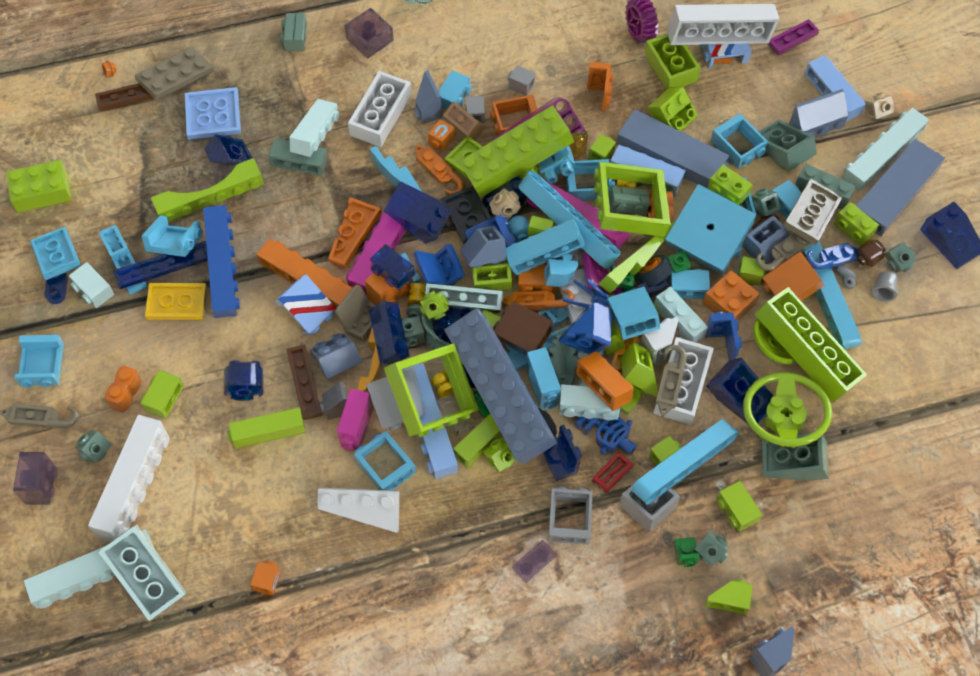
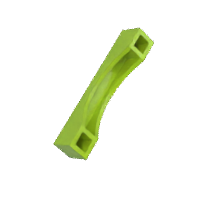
M254 158L237 164L225 179L208 189L191 193L166 191L151 197L158 216H167L168 222H171L176 218L203 209V207L223 202L230 197L256 189L264 185L262 174Z

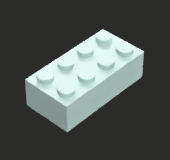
M137 524L98 551L149 621L186 594L182 585Z

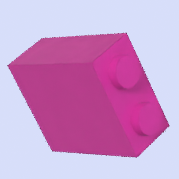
M350 388L337 429L340 445L347 451L357 450L363 443L373 411L369 392Z

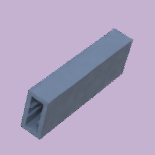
M637 110L632 112L617 136V145L629 147L634 151L644 153L657 160L659 159L670 165L678 166L685 170V179L707 189L709 180L723 164L727 167L730 164L728 163V154Z
M917 139L911 142L856 206L879 224L875 233L881 237L940 169L945 160V157Z

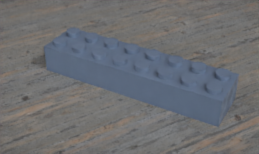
M476 308L444 329L451 343L455 344L463 365L515 459L522 464H526L557 444L558 442L485 314Z

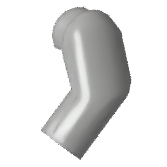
M840 265L836 272L843 276L845 287L848 289L854 288L856 286V274L846 266Z

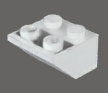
M678 317L667 318L660 323L661 329L642 335L640 346L649 350L653 366L667 360L669 353L664 355V351L668 346L672 345L679 321Z

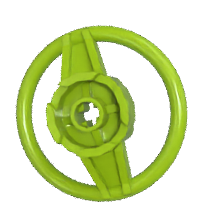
M779 372L761 377L749 387L743 401L744 416L751 429L764 440L781 447L795 448L816 441L827 431L832 419V406L825 391L811 379L795 373ZM778 380L776 395L771 398L765 416L766 426L775 432L777 436H774L758 425L751 411V402L759 388L769 382ZM795 381L812 389L820 398L824 408V417L819 428L812 434L802 438H797V433L804 428L807 412L802 399L796 396Z

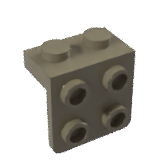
M355 285L350 290L349 294L335 311L346 334L363 342L371 333L372 325L377 326L386 314L383 308L369 303L360 285Z

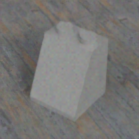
M412 367L402 371L420 417L424 415L415 369ZM385 377L366 384L382 430L388 427L390 431L400 428V423L404 421L388 378Z

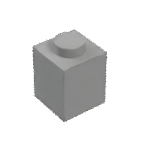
M517 65L514 71H510L508 75L509 88L527 96L535 85L536 73Z
M483 96L466 97V111L480 123L485 124Z

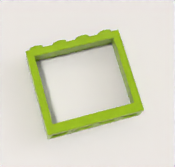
M599 162L597 169H594L593 180L596 181L594 186V193H597L595 206L598 207L597 219H599L600 229L665 237L671 224L663 170ZM607 179L651 184L655 218L610 213Z
M454 343L384 367L409 437L416 434L418 438L430 434L429 429H432L433 432L443 429V424L447 423V426L459 422L458 418L461 417V420L471 418L470 413L479 410ZM441 357L460 411L422 425L402 370Z

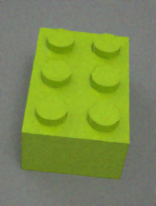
M668 34L646 41L644 55L666 90L670 87H683L698 81L701 67L687 45H671Z
M61 159L6 171L10 201L17 213L72 201L67 170Z

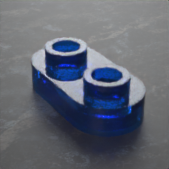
M66 272L56 278L53 277L46 280L44 295L49 303L59 304L65 299L68 283Z

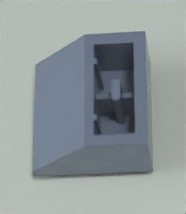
M772 216L746 235L742 247L755 259L759 253H763L761 260H765V264H770L774 261L771 255L772 249L788 238L789 233L783 227V224Z
M495 226L476 229L460 249L461 254L470 267H481L483 264L489 263L498 264L501 261L507 260L505 239Z
M337 333L330 340L318 342L313 346L314 348L309 349L322 374L327 379L362 363L354 342L344 333Z
M793 626L787 630L782 627L773 634L774 636L769 639L770 641L766 638L752 650L754 654L750 661L761 676L775 675L791 660L795 632Z

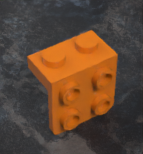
M590 62L587 89L604 90L602 112H605L606 106L609 107L614 71H610L611 64Z

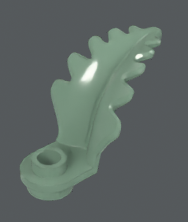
M413 304L408 307L406 311L409 318L419 316L420 321L423 323L425 328L424 337L428 348L431 346V349L434 350L450 345L435 335L433 331V318L428 319L427 315L424 316L419 304Z
M567 329L554 335L555 339H552L551 343L555 346L548 347V352L553 355L550 357L560 387L561 384L573 385L575 379L574 370L579 360L578 356H574L577 351L576 349L558 342L560 336Z

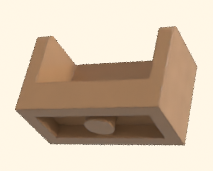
M454 101L443 114L457 128L474 140L478 138L486 127Z

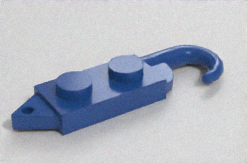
M844 243L823 249L819 253L821 260L819 263L811 258L813 251L810 250L806 254V259L812 268L816 270L833 268L857 259L858 248Z

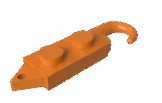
M415 145L416 161L439 183L453 181L458 186L455 191L446 189L445 192L451 195L464 189L462 179L453 172V169L430 147L425 148Z
M563 290V293L569 295L568 299H574L572 291ZM549 291L513 292L512 295L503 298L502 303L507 306L514 301L530 310H547V308H563L570 305V303L563 300H555L554 294Z

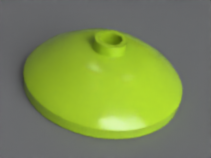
M757 319L753 325V335L759 349L768 358L778 363H795L794 358L763 323Z

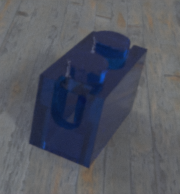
M387 244L370 258V262L373 263L371 271L375 275L383 277L389 286H394L398 290L415 276L414 265Z

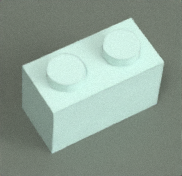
M88 262L69 275L72 281L71 287L77 293L80 291L83 294L82 298L88 305L92 303L95 308H98L115 295L110 285Z

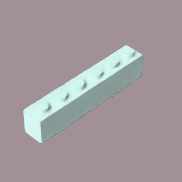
M913 107L908 112H903L897 123L894 121L886 133L882 132L875 143H870L865 153L861 152L853 164L849 163L846 166L843 180L855 185V189L860 192L925 130L929 122L927 117Z
M142 530L143 534L146 536V538L153 546L151 537L148 534V532L146 530ZM104 547L24 580L31 604L37 609L46 608L54 601L70 598L73 593L89 590L94 584L110 581L115 574L98 552Z

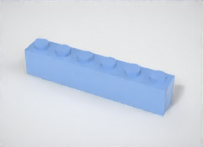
M422 363L413 367L424 415L419 418L421 424L424 425L442 417L424 364ZM445 426L443 429L435 432L429 429L430 434L422 436L423 444H420L423 455H427L429 459L426 462L429 473H433L435 479L457 473L458 464Z

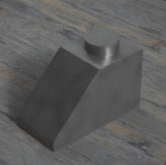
M343 381L338 382L322 394L323 402H320L322 414L326 413L328 420L342 416L347 401Z

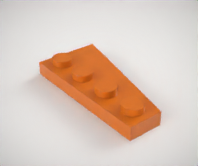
M351 197L348 201V208L343 215L342 225L338 229L339 234L337 239L334 240L328 257L330 263L343 268L347 267L382 213L381 208Z

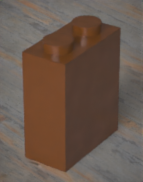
M514 301L505 307L503 317L493 327L500 342L527 355V352L541 349L554 329L553 321Z

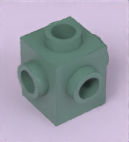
M763 188L757 190L756 194L751 195L757 214L767 216L781 209L777 192Z
M905 242L897 244L885 253L888 266L896 272L910 270L914 267L912 263L917 261L914 250L908 247Z
M419 316L403 318L397 322V329L394 331L397 341L401 340L403 347L414 346L419 342L425 341L424 330Z
M91 429L87 434L82 435L78 439V444L74 448L79 451L77 455L85 462L89 460L96 463L104 458L106 450L112 444L98 431Z
M710 530L695 547V550L700 553V557L705 563H711L714 566L717 562L721 564L728 557L727 550L730 546L727 545L728 541L720 534L716 535Z

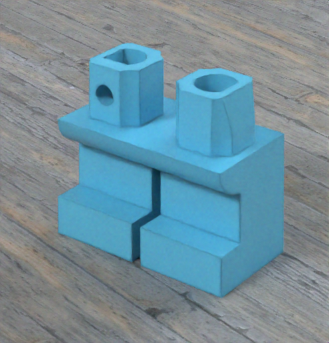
M567 146L538 163L539 172L551 184L557 182V175L560 173L564 176L573 174L575 162L571 148Z

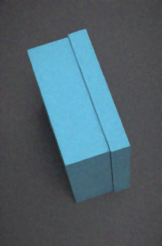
M698 184L667 235L665 242H667V247L678 253L685 251L689 259L723 276L753 226L756 214Z

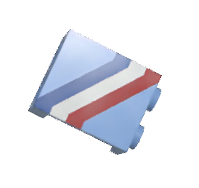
M749 43L699 44L704 52V61L707 62L709 68L713 67L714 59L739 56L742 64L748 63L750 59L751 49Z
M306 274L295 281L274 301L278 307L283 305L303 327L304 331L302 333L304 335L316 333L321 328L319 324L323 320L327 322L334 315L332 312L336 309Z

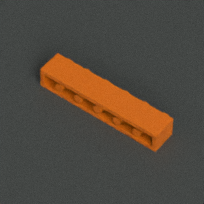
M269 239L256 254L260 265L292 284L306 274L336 309L349 294L350 290L354 288V286L350 287L345 284L341 278H335L330 275L326 269H320L315 266L311 260H305L300 257L296 251H290L285 248L279 241L275 242Z

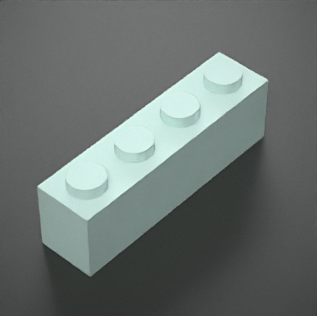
M321 99L316 100L289 137L290 152L310 157L314 151H317L320 142L324 141L327 132L331 131L334 122L338 121L339 111H337L336 103Z
M426 283L425 294L432 291L435 293L441 291L442 295H445L448 299V307L477 308L478 310L485 309L487 311L502 312V291Z

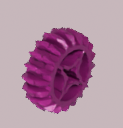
M630 0L626 5V25H628V31L631 32V36L638 43H646V41L656 38V34H658V14H656V8L653 7V2L650 0Z

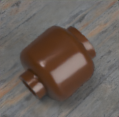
M869 239L857 249L858 262L863 266L866 264L869 267H873L885 257V247L880 241Z

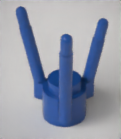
M586 279V282L597 291L596 293L577 280H573V283L593 296L591 303H602L605 307L609 306L607 299L609 295L604 293L590 279ZM563 298L564 302L585 308L590 306V304Z

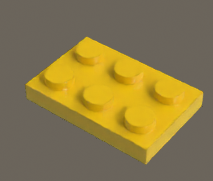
M149 283L145 311L146 320H204L207 293L206 283Z

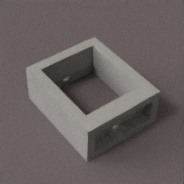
M566 487L552 488L548 542L589 545L591 539L593 491H588L585 488H577L576 490H568ZM556 501L586 503L585 530L554 528Z

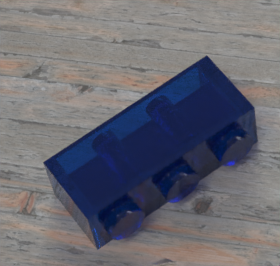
M383 301L370 309L369 313L380 363L391 365L409 357L398 303Z

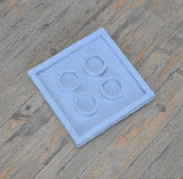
M237 87L185 93L188 140L241 134Z

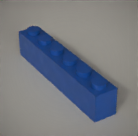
M226 205L203 207L214 318L237 316L236 309H240L239 298H235V292H238V282L233 278V274H237L236 263H232V257H235L234 246L230 245V240H234L233 230L229 229L228 224L232 223L231 212H227Z

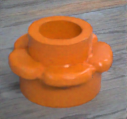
M109 60L102 63L104 75L106 77H113L114 73H116L115 64L109 62Z

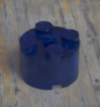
M230 361L229 365L224 369V395L226 397L227 394L231 395V399L237 401L253 400V396L258 395V398L261 397L264 393V374L260 362Z

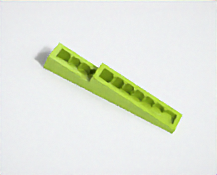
M675 221L671 223L665 237H653L611 271L599 285L608 293H611L629 272L635 276L666 239Z

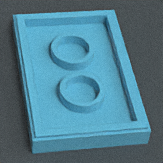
M66 227L30 240L45 280L81 266Z

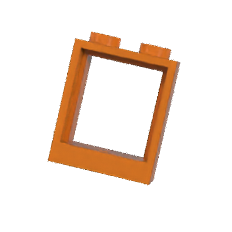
M527 95L492 102L490 117L492 121H495V134H500L509 128H503L499 115L527 110L529 115L537 110L534 96Z

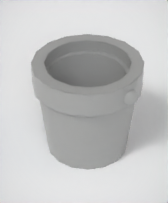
M890 271L881 272L876 284L871 288L873 297L882 302L895 300L899 295L897 275Z

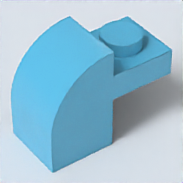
M567 253L556 258L557 260L548 259L544 269L546 286L561 287L571 282L578 266V261H572V254Z

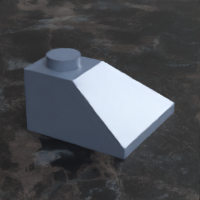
M428 70L424 72L415 100L416 108H414L415 116L417 119L420 118L422 124L442 118L441 96Z

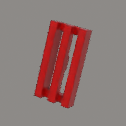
M618 452L592 478V482L598 484V487L602 488L607 494L633 468L634 464ZM620 458L622 461L601 481L599 478ZM626 464L627 466L606 486L605 484Z

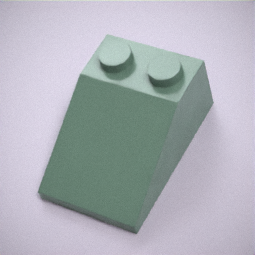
M779 119L758 131L768 141L766 153L777 165L789 171L817 154L815 137Z
M810 434L797 435V438H802ZM823 435L810 444L795 448L781 447L762 439L763 477L803 481L829 479L828 445Z

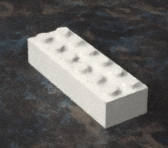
M775 4L675 5L667 32L671 45L769 43L780 19Z
M142 415L137 416L88 524V527L99 540L111 543L128 531L132 521L136 520L139 504L144 501L146 488L153 481V472L161 462L163 449L167 448L169 444V435L161 421Z

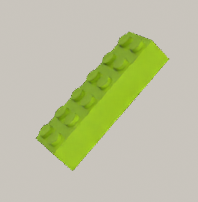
M552 105L463 158L459 163L481 198L572 144L574 140L569 128Z
M789 287L767 301L755 313L760 322L763 323L810 378L825 391L832 402H835L867 375Z

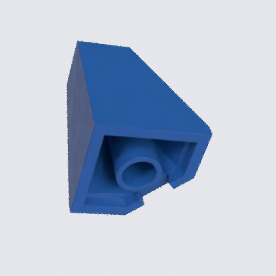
M594 302L578 316L560 336L558 342L588 355L595 351H602L610 346L611 309L605 307L602 303Z

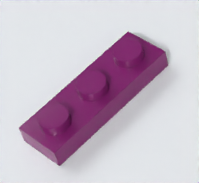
M808 19L771 38L768 46L778 56L817 36L819 29Z

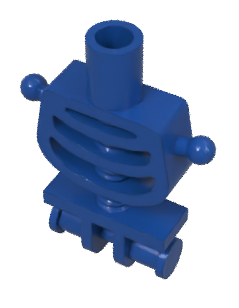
M579 417L573 422L578 429H581L584 423L587 424L583 430L585 435L594 426L598 428L596 444L602 448L600 450L602 455L606 454V451L613 453L618 447L631 455L637 448V445L627 438L631 430L629 427L632 425L631 420L625 423L619 417L618 420H605L603 422L601 421L602 418L587 419ZM601 432L605 433L604 439L600 436Z

